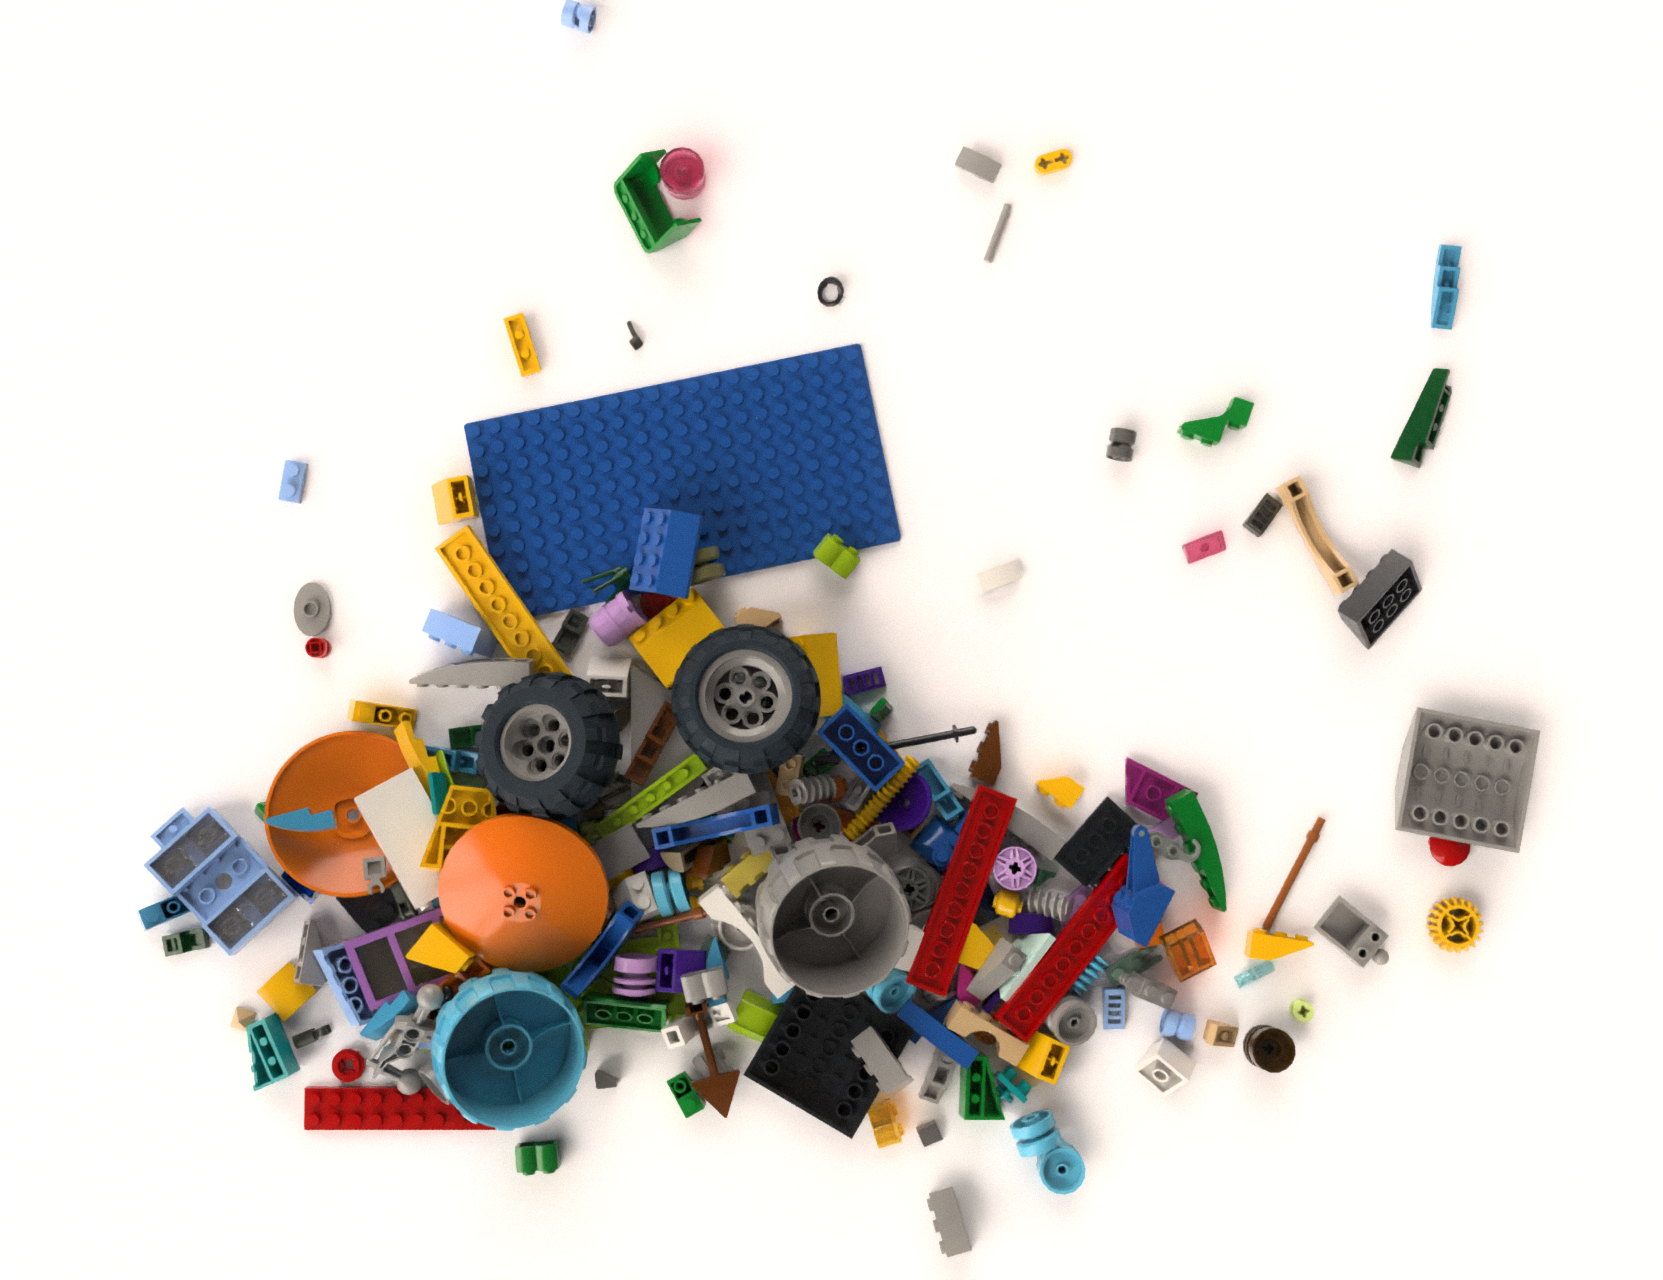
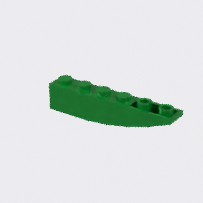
M1183 789L1164 800L1167 805L1165 807L1166 812L1173 818L1175 823L1174 829L1181 836L1184 842L1182 846L1187 854L1192 855L1195 852L1196 847L1192 840L1195 839L1199 842L1201 854L1197 860L1191 862V866L1200 876L1199 882L1201 887L1207 891L1210 906L1213 909L1225 912L1227 911L1225 883L1215 839L1194 791Z

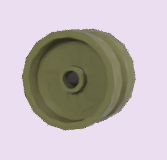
M718 546L697 549L691 586L709 582L726 575L723 563L710 564L721 557Z

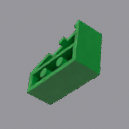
M979 1051V1054L968 1069L960 1065L959 1115L964 1120H1005L994 1085L988 1057Z

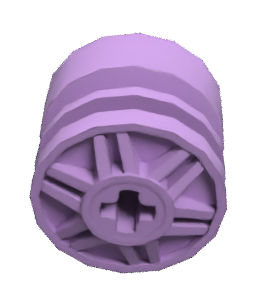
M1011 846L1003 849L997 855L993 865V873L997 882L1002 887L1013 891L1027 888L1033 882L1037 872V864L1034 857L1028 850L1021 847ZM1014 863H1018V867L1021 868V871H1017L1016 874H1012V870L1009 869V866H1013Z
M620 953L614 955L613 969L623 973V975L613 977V981L619 983L613 985V993L629 997H642L657 993L655 986L651 985L656 983V977L648 975V973L657 971V955L647 953Z

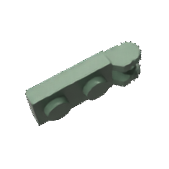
M1157 946L1137 949L1105 967V973L1112 986L1115 988L1121 985L1119 982L1120 974L1127 973L1131 975L1132 971L1142 973L1148 970L1150 966L1162 961L1163 957L1161 954L1155 955L1147 961L1143 956L1153 952Z

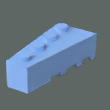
M344 942L312 950L350 1026L368 1024L377 1013V1009L370 1011L343 945ZM362 945L356 949L371 984Z

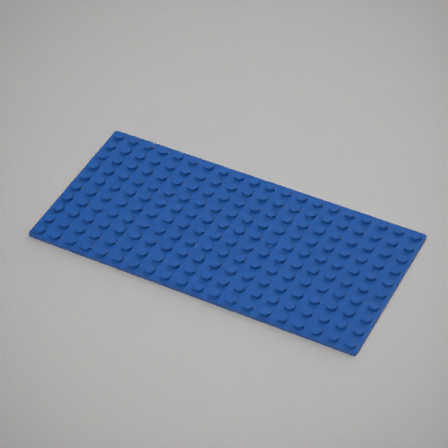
M860 344L847 345L466 423L464 425L488 552L533 617L606 602L622 584L618 586L615 582L596 593H592V590L613 578L612 575L582 584L581 581L613 570L618 566L620 568L626 566L632 576L644 508L675 510L704 516L698 549L718 546L721 557L710 564L723 563L726 575L720 578L816 559L813 551L827 533L832 536L834 534L838 535L844 541L843 545L848 548L852 546L856 550L898 542L901 539ZM629 587L623 590L630 596L642 594L639 592L629 590Z

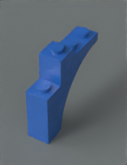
M627 901L616 912L602 935L576 968L561 983L559 988L577 1000L607 970L614 955L629 940L644 912L630 901Z

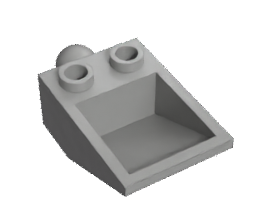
M1338 895L1313 928L1357 966L1364 968L1371 958L1377 965L1387 964L1389 954L1386 950L1379 948L1389 935Z

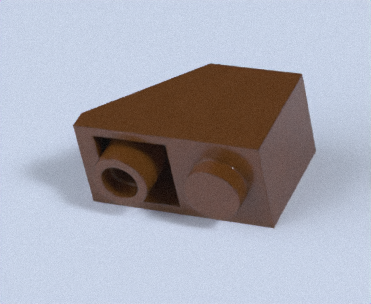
M710 838L697 847L691 877H700L702 880L713 877L714 873L724 869V866L731 862L726 838Z

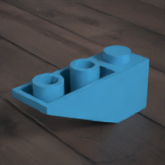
M172 896L140 909L136 913L143 930L146 931L191 911L177 896Z

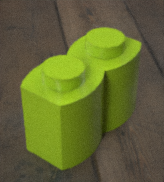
M827 533L813 551V555L846 580L861 562L858 556L860 553L852 546L848 548L843 545L844 541L838 535L834 534L832 536Z

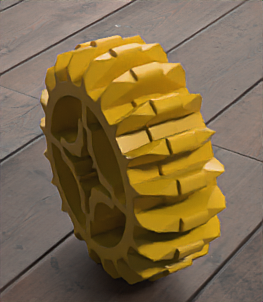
M1449 897V901L1443 898L1441 899L1442 905L1434 903L1437 909H1430L1429 911L1433 915L1432 917H1426L1427 920L1431 921V924L1426 925V928L1432 929L1428 933L1430 937H1434L1432 942L1439 944L1438 947L1442 950L1446 948V951L1450 953L1453 951L1461 953V950L1467 952L1469 951V946L1476 947L1474 940H1481L1478 933H1484V930L1479 928L1485 924L1483 921L1478 920L1483 916L1481 913H1476L1478 907L1471 906V901L1466 900L1464 902V898L1458 897L1457 900L1455 897ZM1457 908L1464 911L1455 916L1449 913V911ZM1455 934L1462 937L1456 941H1449L1447 939Z

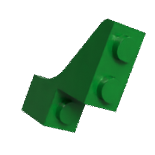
M1234 397L1230 400L1226 411L1222 415L1184 422L1178 427L1176 433L1181 434L1183 439L1190 441L1196 439L1201 441L1200 444L1204 446H1215L1220 443L1225 425H1228L1229 429L1235 431L1242 430L1247 426L1254 403Z

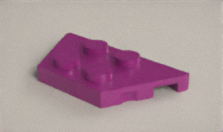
M1126 757L1125 802L1161 821L1166 820L1170 816L1166 812L1165 807L1167 805L1164 800L1183 789L1189 788Z

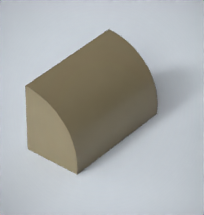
M704 840L668 847L660 852L661 857L672 870L686 872L692 868L697 847Z

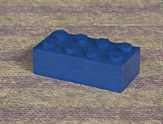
M847 703L816 731L875 793L905 764ZM858 743L864 744L865 747L862 751L857 750L856 746Z

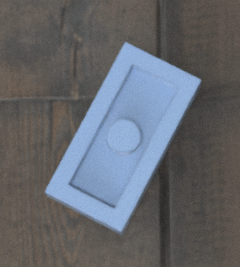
M285 460L278 500L301 504L307 463Z

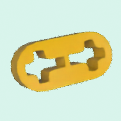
M1060 149L1040 155L1035 161L1034 170L1038 175L1042 176L1065 170L1072 162V154L1067 149ZM1060 155H1062L1063 158H1067L1065 164H1063L1062 161H1055L1059 160ZM1041 161H1043L1044 164L1051 162V164L1047 165L1046 169H1044L1043 167H1039Z

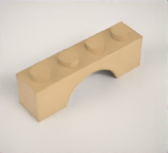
M956 999L944 1018L947 1028L963 1037L976 1031H986L995 1036L994 1049L998 1056L1014 1066L1018 1065L1029 1048L1028 1042H1024L999 1020L998 1022L992 1020V1016L983 1010L978 1012L967 1001L962 1003Z

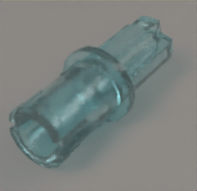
M1265 961L1255 967L1250 966L1249 970L1233 978L1240 989L1251 982H1258L1260 978L1274 972L1275 967L1271 961Z

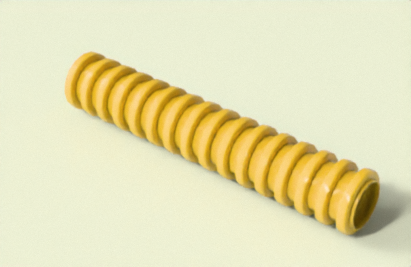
M906 755V759L903 760L905 764L877 791L876 795H872L873 798L868 800L869 803L864 804L865 808L859 810L860 814H856V818L851 820L852 823L847 824L848 828L843 829V833L850 840L854 841L862 835V832H866V828L871 826L870 823H874V818L879 817L878 813L883 812V808L887 807V803H891V798L896 797L895 793H899V789L904 787L903 784L908 783L907 779L912 778V774L917 772L916 769L921 767L920 763L912 756Z

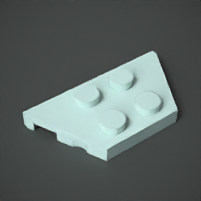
M1050 933L1020 934L1012 943V945L1025 953L1027 957L1018 971L999 987L1002 1000L1007 1003L1056 940L1054 936Z

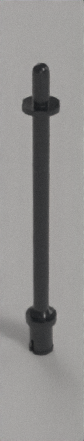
M953 724L952 730L887 742V744L894 750L954 738L955 742L958 743V737L975 734L977 729L974 726L957 729L956 725ZM864 747L857 748L859 751L864 749ZM833 749L829 752L814 754L816 767L832 763L838 765V762L842 760Z

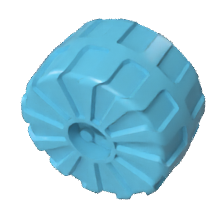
M509 968L492 969V974L468 979L458 987L459 992L454 998L442 1005L436 1017V1027L431 1041V1055L434 1073L441 1090L464 1118L474 1124L479 1122L486 1126L494 1127L497 1131H513L515 1128H522L533 1124L536 1126L547 1121L553 1113L562 1107L564 1103H568L574 1096L582 1070L587 1065L588 1052L585 1047L584 1027L575 1006L560 988L532 971L526 973L512 971ZM506 1041H512V1042H513V1044H512V1046H511L510 1048H507V1049H503V1048H502L504 1042H506Z

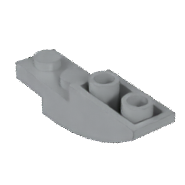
M937 1047L934 1050L932 1063L918 1094L920 1099L939 1104L944 1090H947L957 1064L956 1061Z

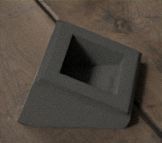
M597 1069L595 1072L596 1089L613 1088L620 1082L619 1078Z
M935 1119L916 1127L924 1147L943 1140Z

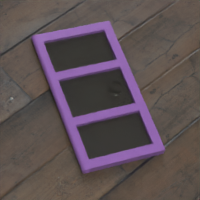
M440 906L420 913L417 916L409 917L408 920H401L343 943L370 1011L381 1008L386 1001L392 1003L402 990L417 994L423 985H438L452 973L409 960L405 957L431 924L436 922L443 923L444 916Z

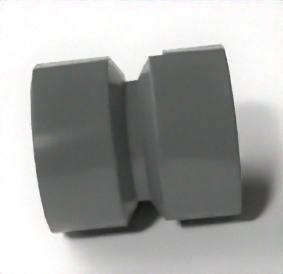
M1111 428L1109 435L1111 444L1107 446L1105 457L1115 461L1131 462L1134 452L1131 446L1135 444L1137 432L1125 428Z

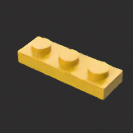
M523 312L503 318L521 376L524 378L542 372Z

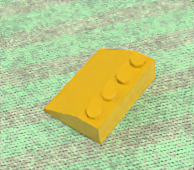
M692 587L688 599L678 598L628 638L662 684L668 688L673 684L676 671L686 657L687 652L710 633L725 627L695 588Z

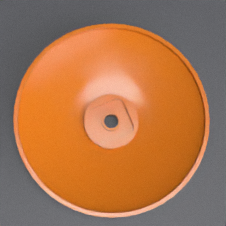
M336 732L306 744L296 751L280 768L270 786L266 799L264 814L265 831L276 860L297 882L313 891L334 897L349 898L370 895L368 886L371 880H364L363 859L385 855L355 804L354 798L410 769L398 742L372 732ZM307 807L312 810V814L333 810L338 828L319 832H296L270 826L266 823L265 819ZM352 810L359 811L360 816L356 821L348 819V814ZM387 859V878H381L385 889L399 882ZM374 886L373 894L380 892V886Z
M530 813L498 815L474 825L453 845L445 858L439 877L438 893L441 911L455 938L476 954L475 956L488 964L499 968H509L517 972H540L554 969L580 956L596 939L608 910V880L604 867L594 849L581 835L565 824L554 819L534 817ZM523 897L526 900V904H518L515 898Z

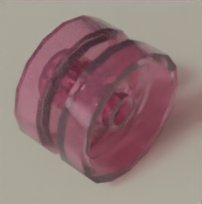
M674 148L666 153L661 160V179L665 189L671 196L676 199L688 200L693 199L702 192L707 178L703 160L698 153L690 148Z

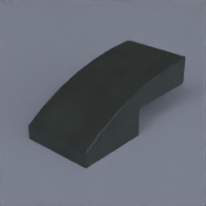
M571 608L561 624V629L552 642L553 647L570 656L589 621V617Z

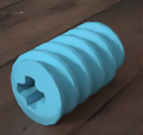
M1096 954L1071 987L1080 996L1084 997L1081 990L1088 992L1087 983L1094 985L1092 977L1100 979L1098 971L1105 973L1103 965H1109Z

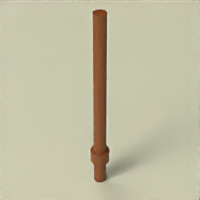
M1318 816L1312 830L1308 831L1305 837L1307 839L1262 925L1263 927L1270 930L1312 846L1320 838L1319 833L1326 821L1325 819Z
M702 906L696 907L693 911L639 924L632 935L692 919H704L708 914Z

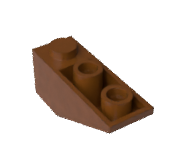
M997 720L988 723L984 732L987 734L985 741H980L976 750L979 753L976 761L972 760L968 768L970 777L992 787L1002 768L999 722Z

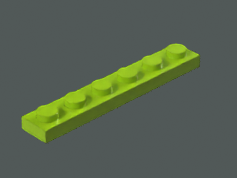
M695 753L595 825V829L604 838L629 823L631 825L708 768Z

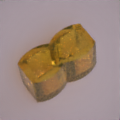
M890 1098L872 1103L867 1113L878 1149L902 1142L901 1136L905 1135L902 1123H897L895 1117L899 1115L896 1103H891Z

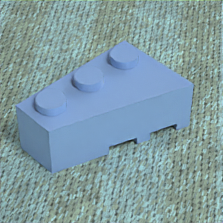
M432 608L422 628L423 632L429 634V639L440 642V639L445 641L444 645L456 649L457 646L461 647V652L470 656L476 653L492 658L498 644V640L492 632Z

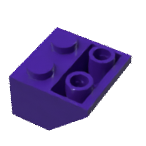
M659 948L655 991L684 993L680 979L681 976L690 972L705 970L707 951Z

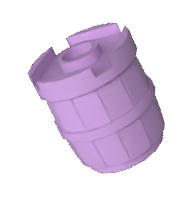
M625 591L616 594L614 599L601 606V609L589 621L593 631L608 647L616 646L624 639H627L638 627H642L648 622L641 608L634 604L633 598Z

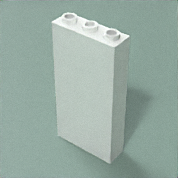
M410 768L355 797L354 802L414 909L416 910L420 907L421 911L433 905L432 900L439 897L438 886L441 872L419 867L438 816L433 815L431 801L413 768Z

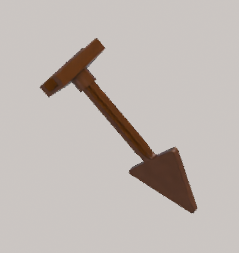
M705 998L703 1003L692 1005V1002L686 1003L685 1000L687 1017L693 1016L697 1022L710 1072V1077L692 1081L691 1086L724 1118H727L740 1070L736 1069L721 1074L718 1072L705 1022V1012H708V1000Z

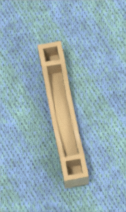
M1300 475L1275 488L1333 594H1342L1359 585L1351 567L1338 553L1325 533L1314 510L1310 493Z

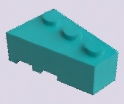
M276 1013L246 1026L249 1053L252 1054L253 1065H251V1072H254V1092L301 1070Z

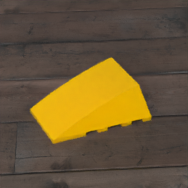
M450 785L419 866L420 868L441 872L445 858L456 841L474 825L497 816L495 799L488 789Z

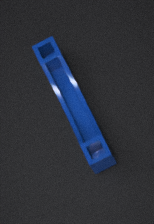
M777 803L656 828L651 831L655 850L772 826L781 822Z

